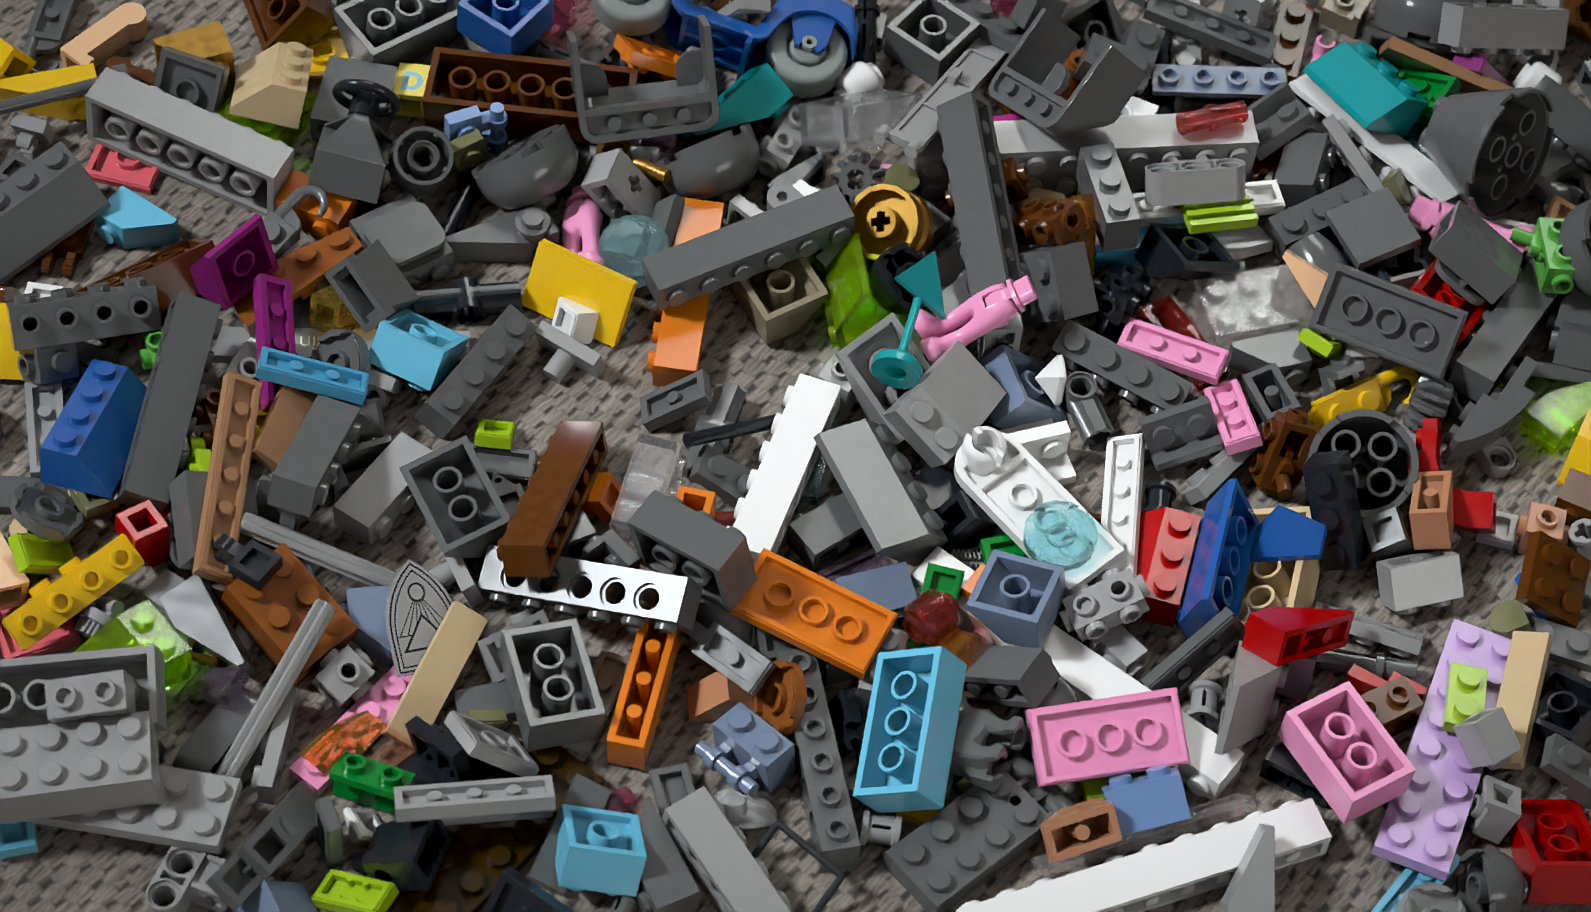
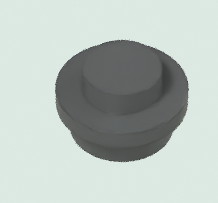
M539 208L523 209L515 218L516 231L527 241H538L549 231L550 217L544 210Z

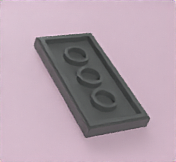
M1333 261L1308 328L1442 380L1469 312L1340 262Z

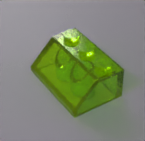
M859 232L851 234L850 238L825 269L827 284L824 286L829 292V298L824 302L829 326L828 332L832 348L839 347L840 350L879 322Z

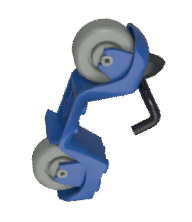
M591 0L595 15L610 30L627 36H642L652 33L663 26L668 43L674 49L684 53L690 46L701 48L697 15H705L711 26L715 64L737 71L736 80H738L750 68L768 63L794 96L806 98L823 95L837 85L840 75L852 64L860 25L856 24L854 7L842 0H779L773 6L771 12L757 26L748 24L740 18H731L717 13L709 7H700L692 4L691 0ZM723 0L710 1L712 5L722 2Z

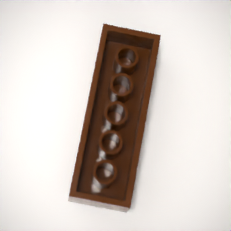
M434 47L422 100L425 126L444 128L445 114L475 105L478 106L480 112L490 110L492 103L500 102L504 105V111L508 116V123L504 129L507 135L528 137L551 126L565 124L574 142L599 144L589 142L581 133L572 86L570 61ZM596 64L604 70L608 88L639 84V68Z

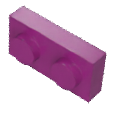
M1471 52L1469 56L1460 53L1455 54L1452 62L1469 68V70L1482 76L1485 75L1508 86H1512L1502 76V70L1488 63L1489 59L1486 56L1476 52Z

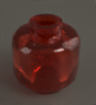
M936 589L926 590L904 609L903 627L906 633L918 644L936 645L959 626L958 602L947 592L942 593Z

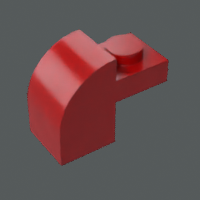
M150 500L116 514L117 535L125 534L143 558V566H156L165 562L169 552L166 518L172 511V508L159 513Z

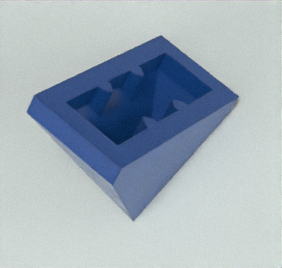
M1278 505L1256 527L1249 559L1251 562L1322 559L1328 529L1326 525Z

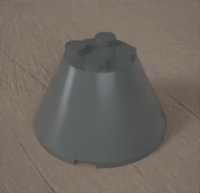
M1533 87L1462 93L1449 97L1440 96L1434 103L1433 115L1428 127L1422 132L1419 143L1421 147L1426 149L1428 156L1472 211L1486 220L1500 219L1509 214L1507 208L1515 200L1522 202L1526 198L1545 166L1555 129L1554 126L1549 125V111H1554L1553 103L1545 92Z

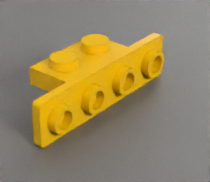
M121 534L91 556L81 561L75 556L58 568L62 575L51 583L46 577L30 588L28 592L32 597L2 620V624L21 650H28L143 566L144 560L127 536Z

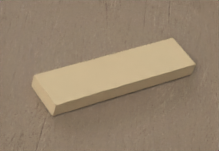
M457 600L451 603L382 734L415 752L405 724L416 715L430 725L434 723L488 619Z
M1513 631L1496 708L1503 707L1522 748L1509 756L1511 761L1505 766L1500 767L1502 769H1524L1553 641L1550 633Z

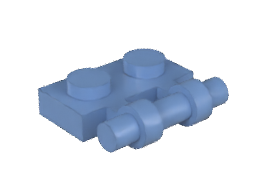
M500 102L492 103L490 110L480 112L478 106L475 105L444 115L445 136L449 142L478 128L486 148H490L492 154L499 155L507 146L508 136L504 129L508 123V116L504 111V105Z

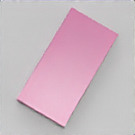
M1177 687L1028 709L1025 711L1038 787L1142 772L1148 768L1163 764L1174 767L1191 763Z

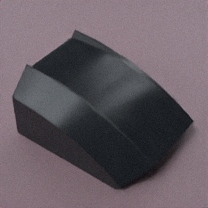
M1552 665L1545 672L1532 735L1545 743L1547 737L1557 733L1590 753L1591 681Z

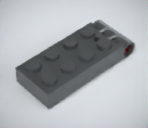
M1024 753L1016 755L1008 763L1005 762L994 770L1003 774L1004 777L995 792L974 785L885 852L883 866L927 912H946L1043 839L1040 828L1042 822L1060 809L1075 805L1056 785L1038 787L1034 763Z

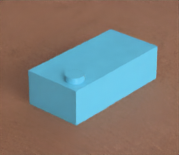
M943 646L878 653L853 792L855 798L878 813L942 809L944 806L967 664Z

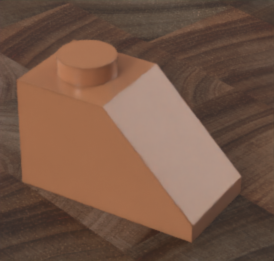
M1452 470L1418 472L1416 483L1413 484L1409 510L1414 550L1426 549L1437 551L1451 549L1454 529Z
M1093 798L1062 808L1040 824L1050 863L1123 840L1114 803L1099 798Z

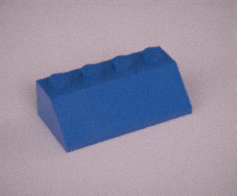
M97 359L91 361L40 447V482L109 499L113 498L122 481L147 389L129 367Z
M1229 479L1208 501L1204 517L1200 520L1198 528L1199 539L1197 547L1193 549L1191 556L1192 568L1190 577L1186 578L1184 584L1185 598L1182 608H1179L1177 613L1178 626L1180 630H1183L1187 639L1226 606L1239 618L1251 565L1249 559L1255 529L1260 522L1237 479Z

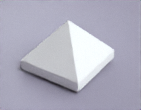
M1059 354L1035 377L1054 405L1062 403L1067 379L1065 359L1063 355Z
M346 807L343 810L351 843L369 844L376 828L381 824L377 815L372 811Z

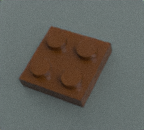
M1541 530L1530 532L1515 600L1557 624L1576 628L1591 560Z

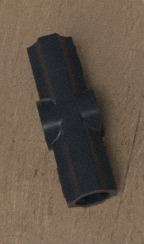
M464 277L453 281L450 287L414 289L419 299L413 302V312L430 320L453 318L459 324H465V321L472 320V323H477L484 316L502 314L510 304L522 313L519 281L480 284L477 279Z

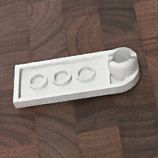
M989 426L973 428L972 436L968 432L966 433L963 444L959 447L955 456L954 475L956 481L1030 559L1064 567L1066 596H1068V591L1073 586L1081 583L1087 584L1123 557L1125 549L1015 438Z

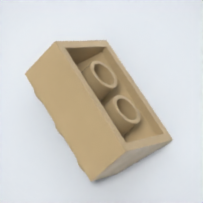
M279 42L241 63L237 71L229 114L298 129L307 92L313 49H308L305 45L298 42H288L287 44Z

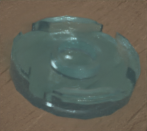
M639 214L626 215L612 221L603 230L599 240V255L603 260L604 266L635 281L643 279L641 258L669 248L668 236L663 226L653 218Z
M1054 500L1042 503L1028 516L1024 524L1023 544L1028 555L1034 560L1062 566L1064 571L1080 568L1090 560L1097 546L1098 529L1093 517L1087 511L1085 513L1083 510L1078 509L1079 505L1070 501Z

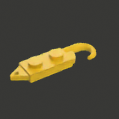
M1401 365L1390 368L1373 377L1368 376L1311 402L1312 408L1307 413L1309 420L1319 432L1330 420L1347 411L1369 409L1384 412L1391 401L1390 384L1403 378L1407 379L1411 384L1412 392L1419 379V375L1414 369ZM1411 392L1409 396L1403 401L1404 405H1407L1409 398L1411 396Z

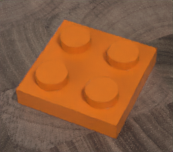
M617 33L613 47L621 55L620 58L629 64L628 67L639 68V73L647 74L648 70L660 73L659 77L665 81L676 80L675 64L681 55L679 52Z

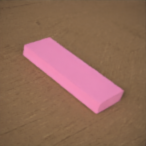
M1129 317L1117 343L1161 367L1213 385H1217L1229 359L1230 352L1229 350Z
M1237 379L1203 389L1204 395L1208 396L1216 424L1228 456L1263 445L1260 433Z

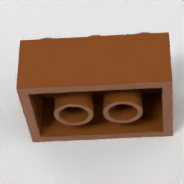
M282 543L273 551L283 557V566L260 591L237 578L225 587L220 603L276 667L315 600L322 599L334 606L335 613L294 682L293 687H295L318 669L321 660L334 648L341 651L351 643L359 627L288 546Z

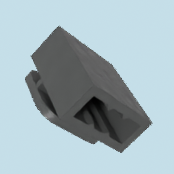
M329 56L310 116L312 140L319 141L325 123L348 115L349 110L340 105L333 97L332 89L337 82L345 79H363L381 84L393 91L398 76L397 67ZM343 92L348 98L352 99L351 95ZM380 103V104H379V107H385V106H389V105H391V104H390V103ZM391 116L376 117L375 123L386 134H388L391 124Z
M412 193L349 221L350 229L364 249L377 239L380 241L413 289H419V287L432 281H442L450 273L454 272V251L445 240L444 229L425 204L417 202Z
M1460 200L1436 224L1428 251L1437 257L1434 266L1437 274L1464 299L1477 307L1481 306L1486 300L1493 304L1500 296L1504 299L1507 298L1518 286L1519 283L1516 280L1522 271L1520 265L1523 253Z
M185 470L169 483L172 511L166 518L169 553L172 562L182 570H193L208 472ZM248 475L242 518L246 512L258 516L253 475ZM241 533L239 534L238 543L242 544L243 546H245L251 539L262 544V542L259 540H256Z

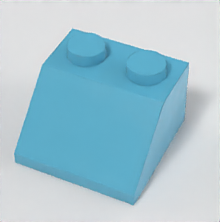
M404 309L379 323L369 351L370 363L375 365L376 370L382 374L398 376L407 380L408 385L416 390L431 391L440 386L447 378L466 347L469 337L408 309Z
M562 804L555 859L558 886L566 887L572 891L590 890L604 892L614 897L622 895L636 897L647 858L638 815Z

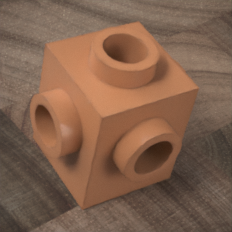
M1531 501L1526 515L1519 514L1515 535L1520 536L1517 553L1525 555L1530 532L1540 530L1567 545L1569 539L1568 532L1571 526L1565 525L1567 510L1556 508L1550 504H1540Z

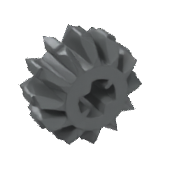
M862 151L860 156L854 152L848 153V163L844 160L837 161L841 172H832L831 177L839 180L837 186L847 203L850 202L851 205L855 197L866 188L883 183L882 178L885 177L888 169L880 168L881 158L874 157L871 159L870 152ZM859 174L863 175L862 181L865 183L863 187L858 186L859 180L857 176Z
M1428 374L1420 376L1411 392L1404 411L1403 424L1416 432L1417 428L1423 427V418H1438L1442 424L1453 397V384L1445 381V379L1440 380Z

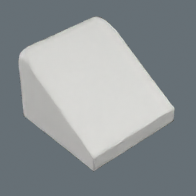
M559 297L552 326L582 344H589L593 339L599 313L568 298Z

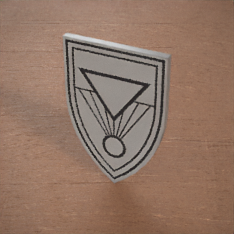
M407 560L395 576L389 589L385 607L387 637L397 678L414 674L453 602L441 583L430 572L411 560Z

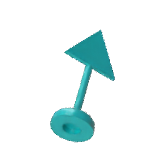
M936 251L930 253L894 278L895 281L915 297L899 349L882 350L875 355L871 366L872 374L878 381L887 386L908 389L915 387L920 382L923 373L921 363L915 356L908 353L907 350L921 303L942 320L946 319Z

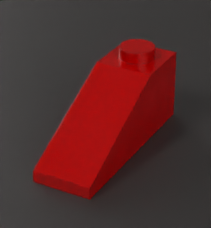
M1270 607L1251 612L1245 623V635L1241 647L1275 666L1346 647L1355 613L1342 609Z

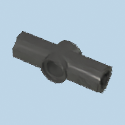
M729 381L717 384L712 396L713 404L708 406L705 414H700L694 431L736 423L745 405L747 392L743 391L738 384ZM734 438L708 444L719 452L728 454L730 451L728 444H733ZM706 444L691 447L682 475L688 478L690 482L698 484L690 479L689 476L699 448Z

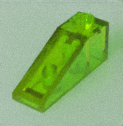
M1591 381L1550 391L1538 402L1535 399L1530 401L1521 414L1524 420L1519 431L1553 457L1578 434L1588 410L1591 409Z

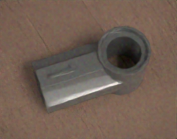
M1075 371L1066 379L1061 403L1062 408L1071 415L1084 445L1095 446L1102 444L1108 437H1113L1114 429L1096 393L1097 382L1088 372Z

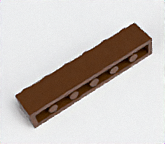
M560 421L555 434L550 436L548 448L545 454L540 456L538 468L534 476H530L528 488L524 496L519 498L518 508L514 516L509 518L507 530L503 538H500L497 543V557L499 561L503 562L505 576L550 577L593 486L597 473H599L608 454L602 421Z

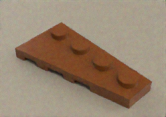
M348 226L277 259L279 269L270 276L291 280L292 302L298 297L304 300L315 292L314 288L322 280L328 281L324 275L327 271L348 255L355 253L357 256L364 248ZM252 290L231 307L250 337L256 334Z

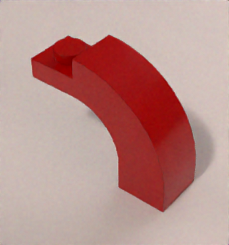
M1423 418V427L1416 430V448L1421 450V454H1418V472L1441 471L1442 424L1438 418ZM1407 454V468H1408V473H1409L1410 466H1409V457H1408V454ZM1453 486L1454 527L1467 532L1496 534L1497 497L1494 492L1464 491Z

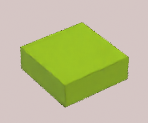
M479 419L475 432L474 446L511 450L516 423Z

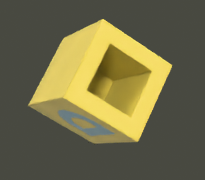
M399 63L398 76L393 92L399 97L401 108L396 115L424 118L422 100L430 69L429 65Z

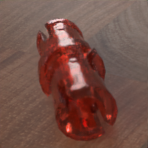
M1243 100L1219 106L1207 104L1204 106V109L1177 113L1175 117L1176 127L1180 135L1207 129L1210 132L1218 131L1221 126L1247 122L1248 109Z

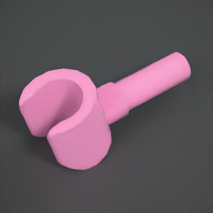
M1319 35L1312 50L1313 57L1311 62L1333 49L1335 41L1333 40L1331 45L1325 46L1321 44L1323 35Z

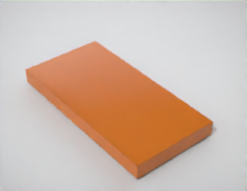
M763 548L753 564L757 581L730 614L863 680L895 625L898 614Z

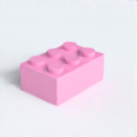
M1349 681L1287 711L1278 733L1279 738L1343 824L1406 793L1416 771Z

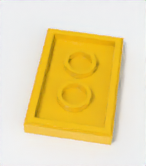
M543 239L538 244L521 302L523 306L551 319L554 317L559 297H565L592 308L599 313L593 338L614 348L619 343L638 281L547 239Z

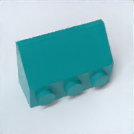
M1344 41L1305 66L1303 72L1367 130L1407 136L1428 103L1418 94L1420 90L1416 85L1401 79L1397 75L1398 69L1395 66L1380 60L1376 56L1377 50L1362 41L1359 44Z

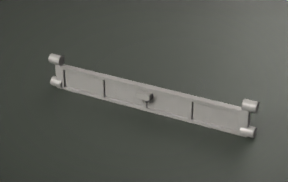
M978 36L894 129L889 125L883 124L873 134L874 142L883 144L886 140L905 148L904 153L908 158H915L939 133L937 129L938 115L936 106L969 91L975 93L1009 53Z

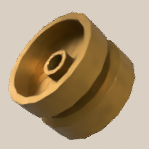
M883 183L870 186L858 194L850 205L855 215V235L849 238V241L857 252L868 259L875 261L888 248L904 242L910 243L908 247L913 248L918 253L926 252L933 241L935 223L931 209L925 200L901 187Z

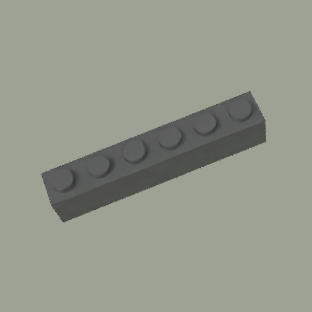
M969 91L936 106L938 115L937 129L942 137L944 148L942 157L948 169L950 180L948 190L953 199L956 213L954 215V223L959 231L961 240L960 255L965 263L967 273L966 288L972 297L990 286L1000 283L1006 284V280L1009 278L1015 282L1022 278L1023 275L990 101Z
M836 184L641 258L643 280L660 311L670 307H678L690 299L703 294H712L719 288L729 284L746 281L751 276L768 269H777L786 262L799 257H808L825 247L846 242L855 235V215Z
M1528 253L1520 265L1522 272L1517 277L1516 281L1519 284L1516 289L1505 299L1500 296L1492 304V312L1488 310L1484 312L1476 327L1479 331L1471 330L1462 345L1463 353L1457 350L1447 369L1452 372L1447 382L1453 384L1454 390L1478 402L1483 393L1491 396L1510 366L1516 361L1563 295L1540 292L1533 255Z
M179 291L171 301L116 502L133 507L150 500L159 513L167 505H171L169 483L175 479L177 471L181 472L184 468L188 451L183 449L185 439L191 438L197 418L192 416L194 405L201 403L206 387L205 384L201 383L203 372L207 373L214 358V352L209 350L212 339L217 340L223 324V319L218 318L221 308L220 304Z

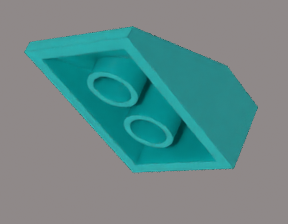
M768 63L750 68L718 96L719 118L712 128L675 135L681 140L760 119L764 121L771 117L775 119L789 107L786 101L794 94Z

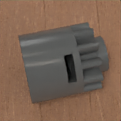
M418 126L405 131L398 138L389 157L387 171H389L391 176L390 184H396L400 188L401 195L412 193L415 199H418L420 195L431 196L434 191L442 187L454 161L453 148L447 137L434 128ZM414 161L422 163L425 167L418 166Z

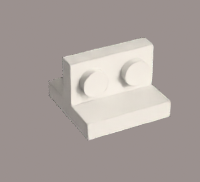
M1052 418L998 430L1015 438L1061 485L1075 482L1077 475L1067 455L1071 431L1066 420L1054 423Z

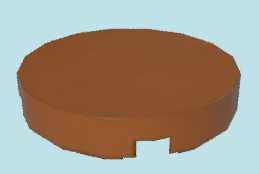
M776 660L773 663L777 666L753 699L754 713L786 737L794 732L803 717L807 700V687L803 671L796 663Z

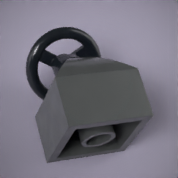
M363 79L341 80L333 86L332 94L340 105L349 110L348 115L325 123L316 147L308 185H316L325 192L377 204L393 140L375 121L376 117L395 115L401 108V101L392 90L381 84ZM343 92L351 95L352 99L348 98ZM380 103H390V104H391V105H389V106L379 107V104H380Z

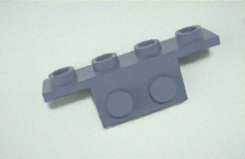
M1154 64L1151 72L1152 95L1180 96L1183 99H1260L1283 82L1287 83L1286 68Z

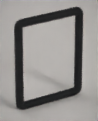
M775 821L754 848L751 855L754 859L758 858L778 829L785 833L837 876L812 910V912H821L844 881V872L785 823Z

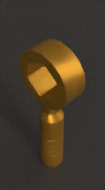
M627 140L599 143L596 147V154L621 148L643 174L664 183L670 181L669 169L641 157H632L631 147Z

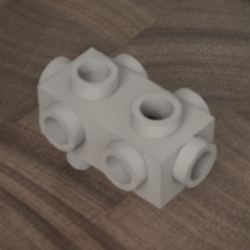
M795 104L787 115L783 113L779 115L770 127L774 135L770 137L766 134L759 144L761 157L758 171L774 179L784 172L796 152L804 156L808 148L827 153L830 140L811 135L812 127L817 119Z
M1115 567L1107 570L1102 575V581L1091 586L1081 583L1069 589L1068 596L1061 599L1065 610L1059 613L1067 631L1075 630L1081 642L1097 639L1105 635L1109 629L1121 623L1134 622L1143 613L1149 611L1150 609L1144 597L1151 593L1142 574L1134 577L1130 567L1125 570Z

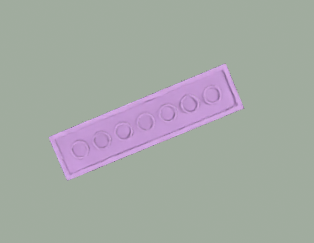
M1457 619L1453 620L1425 698L1424 707L1405 755L1416 771L1406 793L1389 801L1371 854L1439 880H1446L1484 768H1472L1456 733L1442 730L1448 669L1451 662L1488 669L1485 709L1496 708L1511 639Z

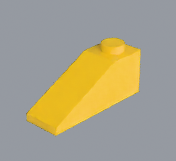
M89 63L0 79V101L95 78L97 76L94 64ZM85 95L20 110L19 112L68 121L76 119L86 120Z

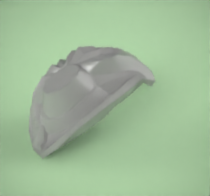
M729 787L715 794L722 802L725 809V817L732 827L737 826L740 830L770 827L775 821H778L777 811L770 803L773 797L764 791H757L753 796H748L742 790L736 791Z

